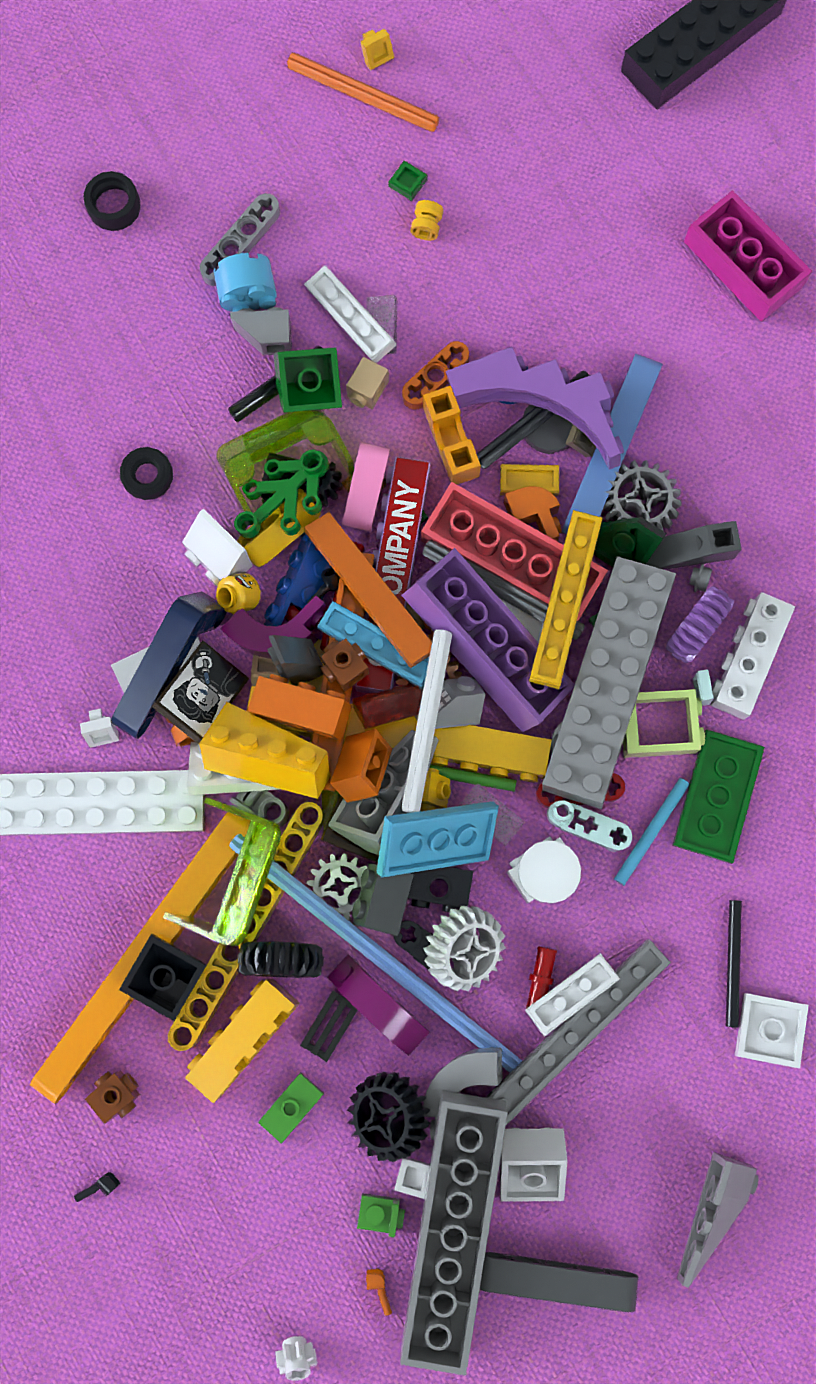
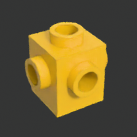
M429 768L420 811L447 808L448 799L451 795V779L440 775L438 769Z

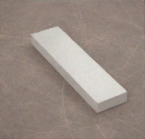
M326 265L304 284L373 362L377 363L397 345Z

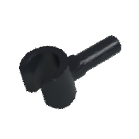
M328 568L321 573L324 584L319 587L320 589L307 603L316 595L321 598L328 591L338 590L340 577L336 572L334 573L332 568Z
M108 1172L90 1187L75 1194L74 1198L76 1202H79L96 1193L99 1189L105 1196H108L120 1182L113 1173Z

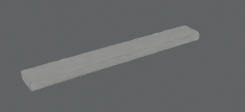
M650 939L643 942L615 970V973L620 978L618 982L552 1031L485 1097L506 1101L508 1111L506 1125L671 963Z

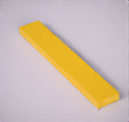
M575 510L572 512L529 682L556 689L560 688L602 517Z

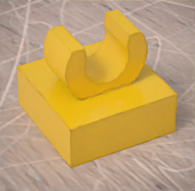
M371 29L362 34L364 39L360 43L365 64L370 70L395 58L390 35L385 29L376 33Z

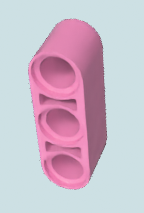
M364 442L360 443L342 525L371 532L390 453L389 448Z

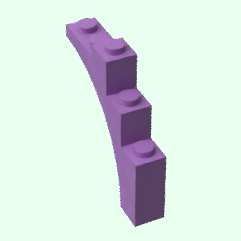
M513 347L446 371L448 384L452 387L459 409L478 403L498 401L526 403L548 409L567 419L585 433L599 450L609 470L620 466L621 454L624 453V448L619 436L614 437L610 429L613 428V421L609 411L611 410V399L614 398V392L610 382H604L600 372L570 383L566 369H560L556 359L526 370L522 356L516 357Z

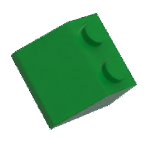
M336 347L282 351L273 355L276 385L283 413L342 408Z

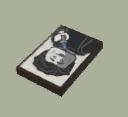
M202 641L151 707L199 744L225 703H232L249 678L206 642Z

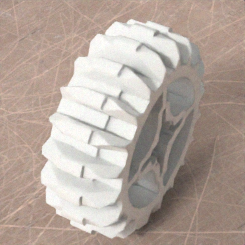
M462 905L459 911L450 908L449 917L440 915L441 923L439 926L432 925L435 931L434 934L426 936L430 945L424 948L428 955L424 961L430 967V974L440 984L452 990L459 991L462 989L469 992L471 986L480 988L482 979L490 981L489 973L491 971H498L495 965L497 961L503 960L499 953L506 948L504 943L501 942L505 935L500 930L501 925L487 911L474 906L469 908ZM476 928L479 930L480 939H478L476 934ZM450 958L454 962V968H451Z

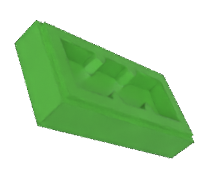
M300 1072L258 1123L282 1144L324 1093Z

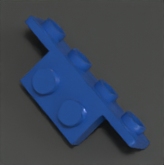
M305 532L299 536L301 541L297 550H294L289 557L287 573L277 584V596L265 612V626H280L290 605L302 610L308 604L307 601L324 584L321 573L328 568H332L324 556L315 549V545Z

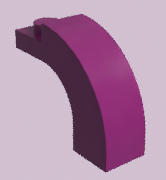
M316 595L292 620L280 626L262 625L244 609H240L220 629L247 652L271 659L267 650L272 647L269 639L271 635L311 639L313 644H315L318 639L311 631L314 628L317 629V625L328 607Z
M347 955L328 975L327 978L337 987V990L369 1022L408 1056L430 1033L350 955Z

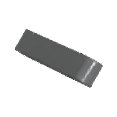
M485 1252L480 1290L620 1312H635L639 1276L620 1270Z

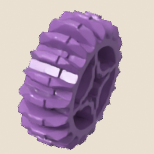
M714 586L708 588L666 643V649L676 659H680L684 663L691 662L734 606V600L723 590H719Z

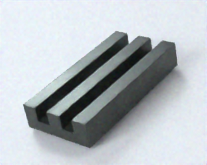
M332 991L300 1046L327 1062L358 1010L345 997ZM335 1000L339 1001L340 1004L315 1046L312 1045L310 1041ZM345 1006H347L351 1010L326 1052L322 1051L320 1048Z

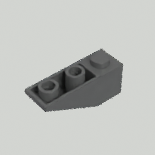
M736 521L705 525L665 536L646 565L666 570L735 559L742 550Z
M279 635L269 636L272 647L267 649L281 677L288 679L291 685L298 686L299 682L307 683L323 675L320 669L323 667V664L311 639Z

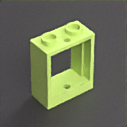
M696 689L639 692L623 741L624 758L696 754L701 750V746L705 744V732L703 727H699L698 716L702 715V701L696 698ZM685 701L689 743L639 745L636 703Z

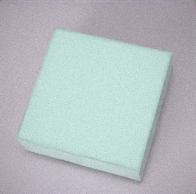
M708 669L700 670L693 677L696 698L702 701V706L710 705L714 697Z

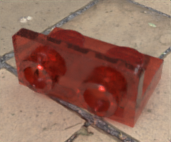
M411 684L399 685L392 689L368 693L352 699L353 708L364 729L419 715L422 691L419 686L412 687Z

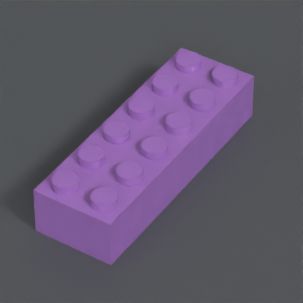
M456 548L439 560L401 595L433 632L435 630H447L452 633L451 653L522 733L540 724L574 688L575 684L565 673H563L559 689L529 682L539 643Z

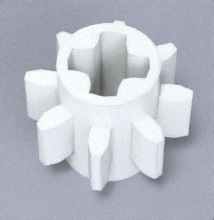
M294 1336L287 1338L282 1343L283 1350L275 1352L277 1368H279L280 1374H286L288 1380H302L310 1375V1366L317 1365L316 1351L313 1349V1343H307L304 1337Z

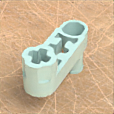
M564 800L556 801L547 810V819L552 825L564 832L605 847L609 851L623 850L632 842V832L627 825ZM558 807L566 810L565 817L558 815L556 810ZM574 810L580 813L577 819L586 821L589 817L593 818V825L597 826L596 830H590L587 834L583 832L584 826L578 823L574 824V829L568 827L574 818ZM619 830V836L623 838V842L620 841L615 845L613 844V838L609 834Z

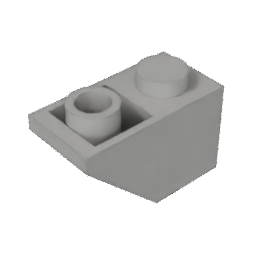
M272 307L264 311L244 308L238 312H230L234 330L262 355H274L277 352L292 351L289 310Z

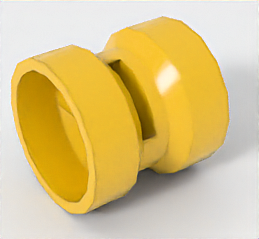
M430 200L418 201L415 207L416 219L411 224V234L421 240H435L439 233L438 222L442 220L443 207Z

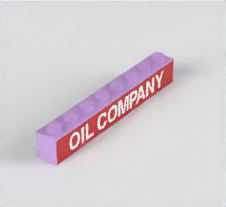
M395 457L394 466H388L386 483L391 485L389 494H383L381 511L386 513L384 522H378L376 539L381 541L379 550L373 551L375 557L373 568H376L375 571L406 609L407 602L401 595L411 587L421 529L422 510H424L430 476V462ZM365 612L364 619L376 625L369 614ZM367 657L363 659L368 666L369 674L355 684L356 691L392 697L396 674Z

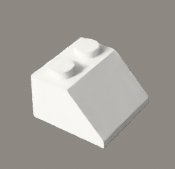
M202 509L182 543L187 550L185 556L196 567L199 564L203 565L208 570L205 573L207 578L215 586H218L222 578L238 573H246L253 565L246 549L210 514Z
M564 1128L505 1129L500 1158V1201H564L567 1171Z

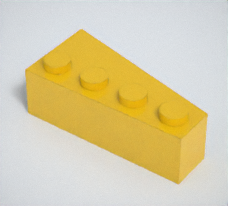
M229 702L225 703L199 743L204 769L316 799L319 798L330 778L328 753L326 750Z
M267 979L265 982L261 980L250 992L252 997L245 1006L240 1004L229 1017L231 1023L223 1031L220 1028L208 1041L211 1047L204 1055L198 1053L187 1066L190 1072L185 1079L212 1103H215L300 1004L274 979Z

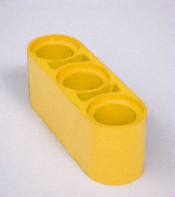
M298 489L297 519L300 522L301 528L297 534L287 535L280 526L281 519L284 517V501L261 523V529L257 536L254 538H244L240 535L237 539V542L246 549L251 562L256 567H261L272 560L304 533L306 525L320 517L321 511L316 515H310L305 511L302 501L306 493L302 489ZM314 502L308 505V507L315 506ZM295 522L288 523L286 528L293 527Z

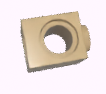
M362 357L346 385L349 400L358 407L364 408L366 406L373 410L389 382V370Z

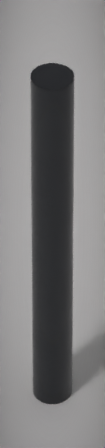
M729 900L726 1027H738L742 901Z

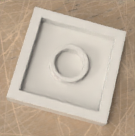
M744 993L735 1056L800 1069L809 1005Z

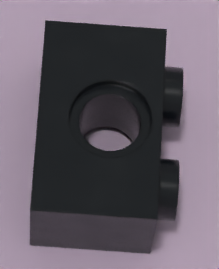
M444 867L410 873L414 875L408 899L412 900L411 906L429 909L430 903L442 905L441 911L449 913L450 908L459 911L461 905L468 906L473 871ZM434 880H443L447 884L448 891L445 896L435 897L432 895L430 885Z

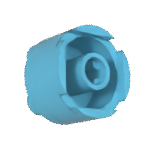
M239 253L218 262L219 268L216 269L214 267L213 272L219 303L223 309L238 312L244 308L252 310L260 308L269 309L276 305L277 293L271 263L267 256L257 253L258 258H249V253Z

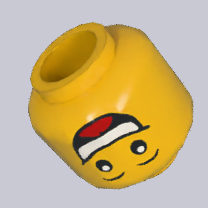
M247 573L229 575L222 578L218 583L216 599L227 613L235 614L241 609L249 611L259 604L261 590L258 582L252 575Z

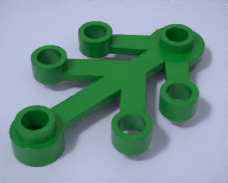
M308 450L302 454L300 460L278 461L277 459H271L267 461L264 465V471L272 481L250 479L243 484L242 490L250 500H256L262 494H274L254 513L244 511L237 515L234 521V527L237 532L244 538H254L261 529V523L285 501L284 517L281 519L280 526L287 535L297 534L301 528L300 522L297 519L298 488L306 481L307 494L302 501L305 511L310 515H316L322 510V502L318 497L319 478L327 472L329 467L326 455L317 450ZM318 464L316 467L311 468L312 465ZM273 467H278L275 472H270ZM284 473H296L290 479L277 480ZM257 487L254 492H249L250 488ZM311 502H317L315 506L308 507ZM295 522L293 527L286 528L288 523ZM253 525L250 529L246 530L247 526Z

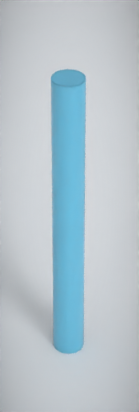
M678 779L614 878L619 884L623 886L626 884L690 785L686 780Z

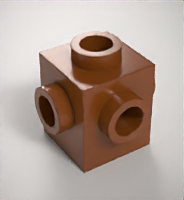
M346 638L340 643L338 640H335L323 650L324 654L321 656V660L324 666L320 669L331 683L336 680L344 692L369 674L368 666L363 661L366 655L357 643L351 645Z
M120 1070L112 1075L108 1071L94 1083L97 1088L85 1098L102 1122L106 1124L117 1115L122 1119L137 1106L134 1100L140 1096V1093L136 1090L139 1086L128 1072L123 1074Z

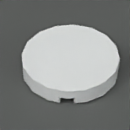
M545 840L535 843L525 851L519 862L518 877L523 889L531 898L542 903L553 904L567 899L575 892L581 878V866L578 857L570 847L559 841Z

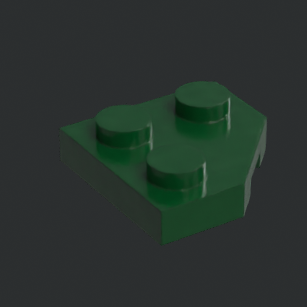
M642 517L602 522L593 555L611 567H614L617 556L646 565L667 533Z

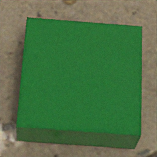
M404 160L388 181V186L412 201L427 181V174Z

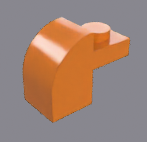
M528 486L505 494L503 503L508 514L526 524L536 522L541 533L558 542L562 529L556 516L552 517V515L558 514L560 503L551 492L541 487Z

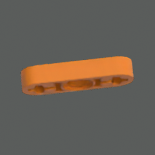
M453 341L447 344L403 386L402 400L408 408L414 410L422 408L424 394L442 389L448 384L446 371L449 369L446 364L450 362L452 352L454 354L461 352V360L454 359L450 363L449 369L469 362V349L464 343ZM439 369L443 372L444 377L441 381L433 382L427 376L429 371ZM420 380H423L425 387L420 391V399L417 397L410 399V391L417 392L421 389L422 381Z

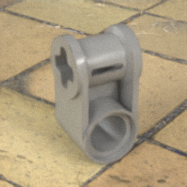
M269 790L239 792L236 797H232L229 800L249 815L255 816L273 828L283 826L289 819L288 806L268 792ZM273 805H279L281 807L280 816L275 820H269L267 817L268 809Z

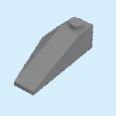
M413 730L392 749L378 796L348 803L343 799L328 824L337 833L364 850L379 855L385 816L407 813L402 811L401 807L415 737V731ZM435 736L433 738L428 770L438 743V739Z
M713 1152L677 1275V1279L682 1286L690 1287L748 1202L750 1194L755 1193L758 1185L757 1169L750 1164Z

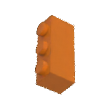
M271 674L270 678L258 677L247 710L248 712L265 720L341 741L352 705L344 699L345 695L332 690H327L326 694L316 692L315 686L299 682L298 686L287 684L288 679Z

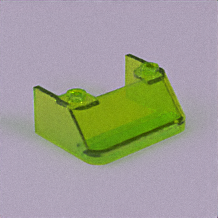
M322 410L287 412L219 447L216 454L218 464L243 512H251L239 487L247 484L254 477V464L266 459L270 452L278 453L306 438L314 445H325L331 442L350 479L353 477V459L333 422Z
M206 797L205 804L251 820L214 925L195 917L168 912L164 913L163 918L218 943L237 946L247 936L281 839V830L278 824L270 818Z

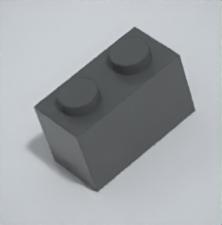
M368 863L367 869L364 870L361 876V894L359 900L355 902L352 911L353 925L398 936L414 875L407 873L381 878L376 872L377 865Z

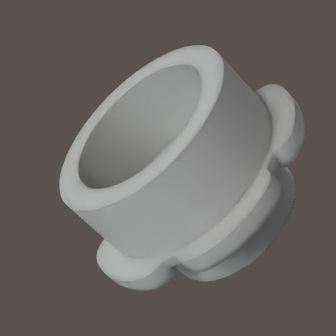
M701 564L700 569L695 567L693 569L689 585L695 586L694 592L697 590L706 592L712 569L704 567V564Z

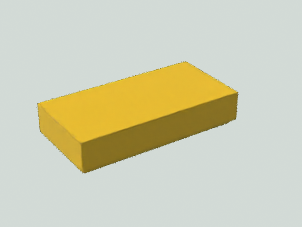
M501 464L500 495H505L523 487L536 486L548 490L554 496H559V465Z

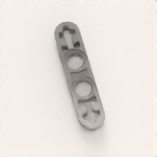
M267 193L259 195L202 260L200 272L206 284L216 286L214 273L209 275L208 269L219 268L218 257L221 260L229 257L224 253L226 246L230 244L238 246L239 251L237 254L249 253L275 223L280 215L278 200L274 195ZM271 205V212L269 210L262 212V206L269 207ZM246 224H253L257 227L255 233L251 235L243 234L241 229Z

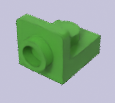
M362 1193L357 1229L389 1233L388 1237H395L396 1228L403 1229L405 1209L399 1208L400 1199Z

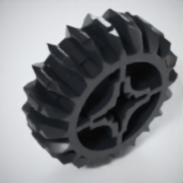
M246 942L240 945V954H238L239 972L248 976L315 978L321 975L324 963L322 948L318 945L305 943Z
M381 1072L376 1076L367 1077L364 1080L365 1082L360 1083L356 1087L357 1093L350 1097L354 1105L347 1109V1111L353 1114V1118L348 1121V1124L354 1125L356 1130L351 1136H359L360 1143L358 1147H368L367 1156L373 1157L377 1155L378 1161L388 1159L390 1162H395L401 1158L405 1159L411 1156L414 1151L419 1150L422 1146L420 1141L425 1140L428 1136L424 1129L429 1127L431 1122L426 1120L424 1115L428 1114L431 1109L423 1108L422 1105L426 1096H418L417 1090L419 1085L409 1086L410 1077L404 1076L400 1078L399 1073L396 1072L389 1074L388 1072ZM394 1112V1114L391 1115L388 1120L383 1121L384 1118L389 1116V1113Z

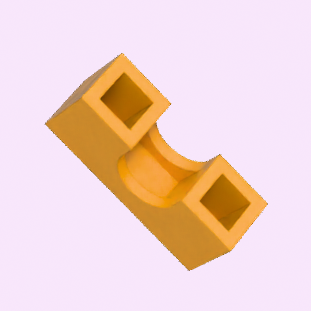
M448 386L424 394L423 410L450 482L460 484L480 477L481 464L471 439H467L461 422V411L452 387Z

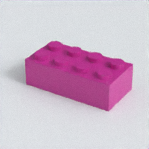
M733 190L689 226L684 243L761 322L802 289L812 273V270Z

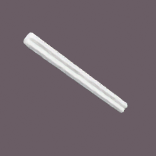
M435 630L433 634L401 807L402 811L407 813L420 812L452 639V633L447 630Z

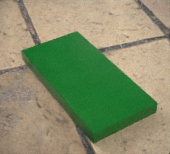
M706 729L704 730L705 744L701 746V750L697 754L672 846L733 864L765 747Z

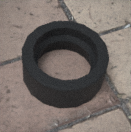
M110 171L98 174L89 181L83 194L84 205L93 222L102 229L110 231L122 230L132 225L139 215L141 205L138 192L131 179L123 173ZM119 189L127 193L128 203L122 210L116 213H103L96 207L97 199L108 190Z

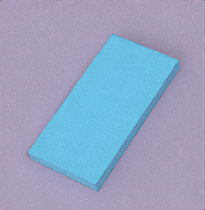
M494 801L385 816L376 872L383 878L489 860L499 806Z

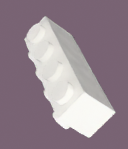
M763 592L755 600L750 598L743 615L747 616L744 626H738L732 642L736 643L732 653L728 652L722 662L721 669L725 670L722 679H716L712 686L714 699L710 706L742 720L751 715L795 606Z

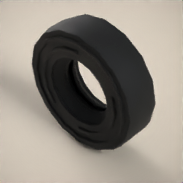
M151 447L137 448L129 452L123 459L120 467V480L126 491L135 498L142 500L156 499L164 495L170 488L173 480V468L167 456L158 449ZM149 463L154 465L158 473L156 479L151 483H140L136 479L137 469L143 464Z

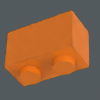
M377 729L346 736L330 784L347 803L378 796L392 747Z

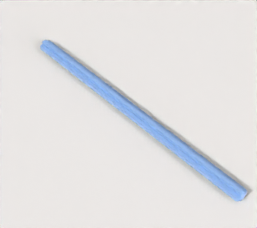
M237 834L229 844L232 850L478 1048H502V1067L509 1073L522 1062L519 1057L243 835Z

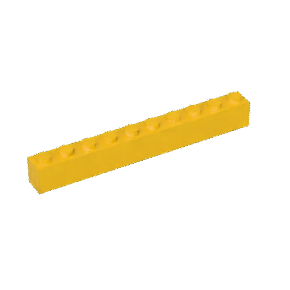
M251 686V691H250V695H249L247 710H248V707H249V704H250V701H251V698H252V695H253L255 686ZM350 704L352 708L347 721L345 738L346 736L377 729L393 749L411 730L416 731L417 719L411 714ZM265 720L298 737L299 735L311 737L310 742H312L313 733ZM473 725L435 729L434 736L437 737L438 743L431 761L433 765L448 766V762L460 764V769L477 772L478 768L490 770L489 774L499 777H508V773L520 775V780L533 783H537L538 778L544 779L551 739Z

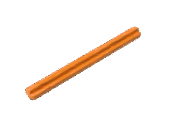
M292 52L287 60L288 69L430 132H434L439 124L438 115L295 52Z

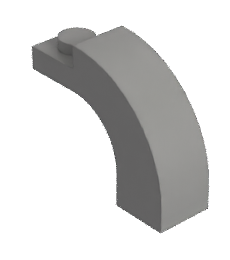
M478 1048L467 1051L451 1060L434 1077L426 1092V1098L423 1103V1108L431 1109L424 1117H435V1120H432L430 1125L431 1140H434L441 1092L459 1093L462 1089L474 1085L498 1086L503 1080L502 1048Z

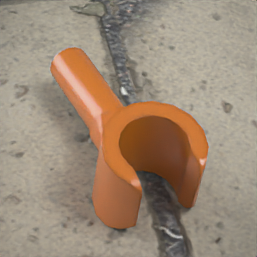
M381 1269L367 1270V1290L377 1289L385 1316L392 1314L386 1295L384 1272Z

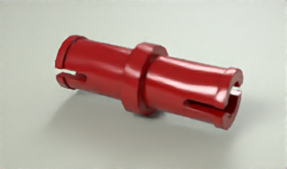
M538 946L534 972L530 973L529 980L532 982L526 1009L546 995L549 991V986L553 985L554 978H551L557 950Z

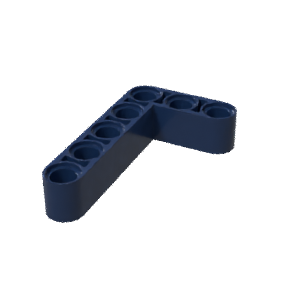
M197 592L180 596L174 601L111 718L113 725L135 739H139L145 733L157 712L151 706L179 671L197 636L215 630L225 618L227 612L219 605L217 600L204 592Z

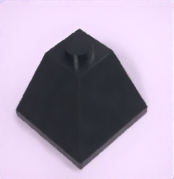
M151 934L119 990L175 1021L207 964L158 936Z

